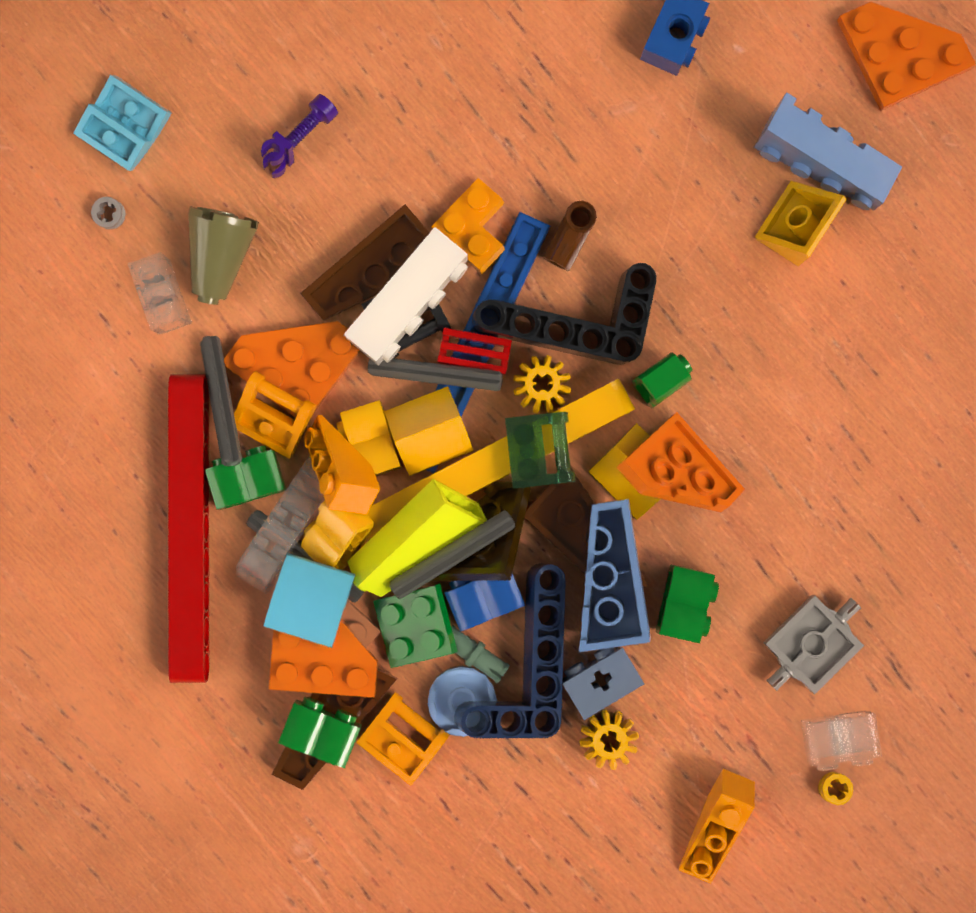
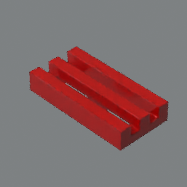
M444 328L437 362L453 366L494 370L501 372L502 375H506L512 340ZM449 338L504 347L503 352L454 344L449 343ZM447 350L499 359L501 360V365L448 357L446 354Z

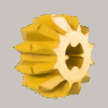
M546 355L543 366H540L537 356H532L531 364L533 369L527 364L521 363L519 368L527 377L514 375L513 378L514 382L524 384L523 387H518L513 391L514 395L527 394L520 405L525 408L531 400L534 401L533 413L535 414L539 413L541 403H544L547 413H552L553 405L551 400L559 406L565 404L564 399L557 392L562 394H570L571 392L570 387L560 385V383L570 380V374L565 373L558 376L557 373L564 364L560 361L552 369L549 367L551 363V356ZM536 377L540 380L545 377L550 380L548 387H551V390L547 392L542 389L540 392H537L534 389L536 382H533Z
M602 709L601 715L603 720L598 722L596 716L592 715L589 719L594 725L593 728L587 725L581 726V732L590 737L582 738L579 740V744L581 747H590L584 754L587 760L597 756L596 767L602 768L606 759H608L611 770H615L617 768L615 759L620 757L621 761L627 765L630 761L625 751L637 752L638 748L628 741L638 739L639 734L637 731H628L634 724L630 718L620 723L622 720L621 711L616 710L611 720L608 710ZM612 731L617 741L614 745L610 742V747H605L601 736L604 733L608 736V732Z

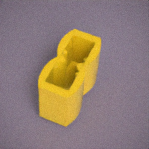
M380 400L340 412L342 421L336 423L338 432L372 465L376 476L402 468Z
M324 500L318 508L320 513L317 519L304 530L305 537L301 547L315 562L342 570L347 566V561L357 552L359 545L368 536L374 522L364 514L328 510Z

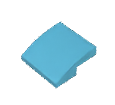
M110 75L95 104H88L73 134L128 171H133L162 131L172 112L118 76Z
M288 553L278 577L263 626L332 648L355 574Z

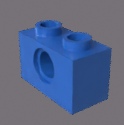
M665 0L640 60L675 76L678 75L681 66L688 68L697 49L691 46L695 35L702 37L709 23L710 17L706 16L705 13L710 3L703 0ZM679 28L684 31L686 37L682 39L674 38L669 30Z

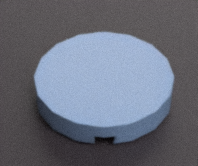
M457 666L445 670L436 677L429 690L427 704L431 718L440 728L450 735L465 737L468 735L458 729L454 721L455 710L458 706L468 701H497L493 684L484 673L473 667ZM473 711L466 717L467 728H473L479 723L480 713L478 711Z

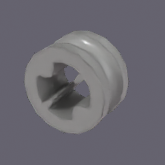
M111 197L99 198L94 202L91 209L94 222L105 229L118 228L125 220L126 212L124 206ZM106 205L112 209L116 208V212L112 214L113 220L111 222L106 218L101 219V215L105 213L104 207Z

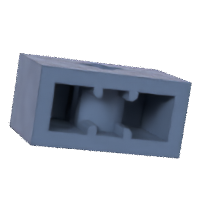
M622 646L599 649L594 653L596 659L586 665L582 661L578 662L564 671L566 677L563 678L562 684L584 720L644 685ZM600 671L603 675L609 673L605 678L607 684L603 687L598 683L591 684L595 681L594 673Z

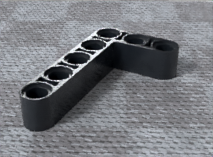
M637 263L621 275L610 326L491 299L485 300L478 305L472 315V323L478 332L485 335L623 365L635 360L642 351L656 286V273L650 265ZM632 273L642 275L645 281L643 289H637L632 285L630 281ZM625 306H631L637 311L638 319L635 323L628 322L624 318L623 310ZM483 309H492L496 312L498 316L496 325L488 326L482 322L480 313ZM524 316L530 321V333L523 334L515 328L516 317ZM551 324H558L563 328L565 336L562 341H555L550 337L549 327ZM584 332H592L596 335L598 344L595 349H589L584 345L582 341ZM619 339L626 340L630 344L631 352L628 357L621 356L617 352L616 343Z

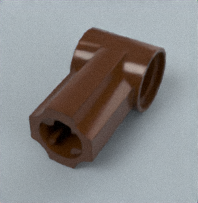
M582 200L576 201L568 207L543 259L560 269L570 271L596 222L597 215L593 205ZM577 210L586 212L589 216L588 225L584 227L574 225L571 221V214Z

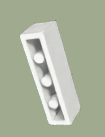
M434 227L344 333L346 339L378 366L383 360L388 363L400 350L401 346L397 343L406 333L411 336L422 324L423 319L420 316L428 307L433 310L446 295L443 291L445 286L451 280L456 283L467 271L468 266L465 263L468 261V254Z

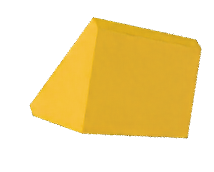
M790 181L755 235V238L785 259L799 266L810 257L843 206L846 198L840 194Z
M448 386L384 411L394 443L409 476L474 451Z
M637 423L588 471L616 500L629 499L631 515L636 520L661 500L639 494L617 469V466L649 437Z

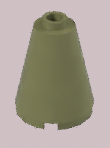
M190 206L188 220L192 293L198 295L197 301L218 305L219 299H227L258 229L259 221L248 217L239 219L238 216L232 213Z

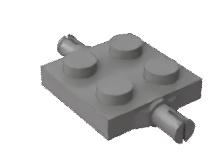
M811 595L763 642L777 657L781 665L766 681L778 691L790 677L801 681L811 693L816 694L864 646L853 635L847 623L861 609L860 605L850 598L836 612L827 608L815 595Z

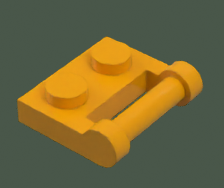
M254 371L247 381L234 413L236 427L240 432L290 459L295 454L317 405L309 400L303 402L265 380L264 375ZM259 392L297 414L296 419L294 420L256 398L257 393Z
M395 692L356 743L412 786L449 738L450 734L442 728L440 730L435 728L402 701L403 697ZM393 712L431 741L426 749H423L387 720Z

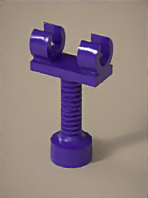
M318 94L309 103L311 112L287 137L284 138L276 131L272 135L273 139L263 143L261 147L262 157L269 149L274 148V152L265 155L263 169L269 163H271V166L281 164L279 168L272 172V178L281 177L285 173L286 165L290 167L294 163L293 148L320 122L329 124L338 115L336 107L324 95Z

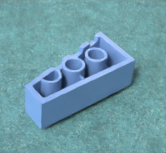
M786 92L772 112L754 148L760 151V155L763 158L775 163L780 161L790 166L791 172L802 178L811 177L821 183L820 186L824 190L836 194L841 193L851 198V203L863 210H876L884 203L902 166L866 143H861L859 146L852 143L854 139L851 133L842 127H827L821 121L823 115L812 108H809L807 112L802 111L794 105L797 98Z

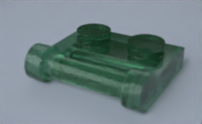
M568 412L505 418L512 489L576 482L575 472L571 471L566 432V423H569ZM542 425H552L557 473L547 474Z

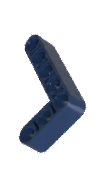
M544 563L535 564L527 573L522 701H468L459 705L455 710L454 721L458 729L469 737L549 738L560 729L566 580L565 574L558 566ZM545 570H548L552 575V582L549 587L543 589L539 581L540 575ZM547 605L551 610V616L547 622L541 623L538 618L539 610ZM547 640L550 646L549 653L544 658H539L537 648L541 642ZM542 676H547L549 681L548 688L544 692L538 693L536 690L538 679ZM478 711L480 713L479 723L473 728H467L466 717L469 713ZM512 711L514 714L513 723L507 728H502L500 723L501 717L504 713ZM546 711L548 716L546 724L541 728H536V716L540 712Z

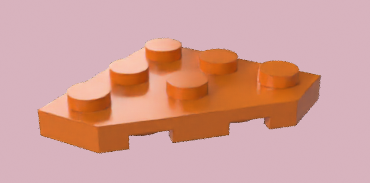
M868 2L840 15L837 19L880 111L969 71L976 66L962 34L877 3Z
M339 321L241 335L224 358V363L227 368L246 382L254 371L259 372L265 376L266 381L303 402L309 400L316 404V411L361 350L344 336L348 328ZM273 401V402L276 403L278 406H280L282 409H284L285 411H287L289 414H291L293 417L296 418L297 414H296L295 412H293V411L287 409L286 407L280 405L279 403Z
M678 412L668 418L617 466V469L639 494L716 512H722L727 509L745 490Z
M342 618L332 648L273 629L269 690L375 697L378 660L366 649Z

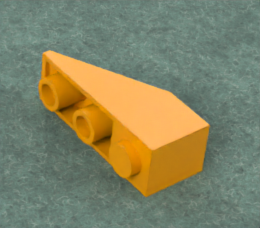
M317 414L312 427H309L305 433L304 444L308 448L312 460V468L316 472L319 489L324 496L328 510L367 515L380 490L373 467L323 415Z
M724 768L722 769L708 794L679 865V871L711 884L755 808L754 781Z

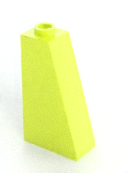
M432 479L347 561L351 573L355 574L353 583L361 591H369L380 597L392 591L390 588L391 580L486 522L487 519L479 503Z

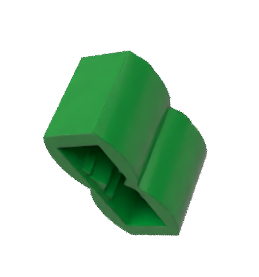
M670 352L637 376L632 383L645 403L650 408H654L692 380L690 373L693 369L682 354L676 356V354Z
M265 446L246 450V457L242 458V461L235 466H224L221 458L211 461L213 467L205 469L216 510H223L286 491L274 450L266 451Z
M671 564L655 632L660 635L700 644L702 636L707 637L711 626V616H707L709 603H714L718 595L719 583L714 582L715 575Z
M304 697L303 701L295 700L278 743L329 764L345 768L361 728V724L355 722L357 716L337 709L336 714L323 710L324 704L313 698Z

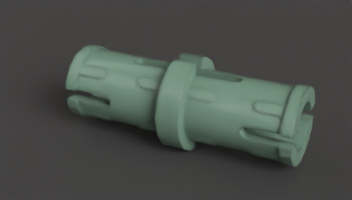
M453 625L452 631L458 650L456 654L466 660L465 665L468 667L473 665L493 679L494 682L498 683L510 665L485 649L486 645L483 642H475Z

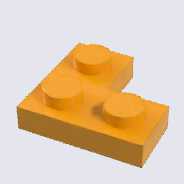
M477 178L431 228L434 229L436 227L468 254L467 262L483 274L505 251L504 245L483 228L486 222L504 205V201L481 179Z

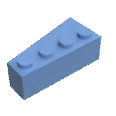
M629 499L593 504L579 652L649 643L651 635Z

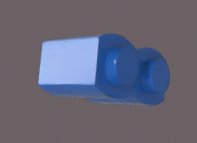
M513 573L511 581L449 582L451 588L444 592L460 632L525 606Z

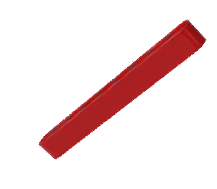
M171 374L168 381V675L170 683H207L209 678V482L205 469L209 468V390L206 374Z

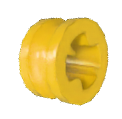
M829 772L823 775L818 785L821 797L834 805H844L849 802L854 791L850 779L837 772ZM834 779L836 782L844 785V790H839L842 794L838 797L828 793V786L833 787L830 782Z

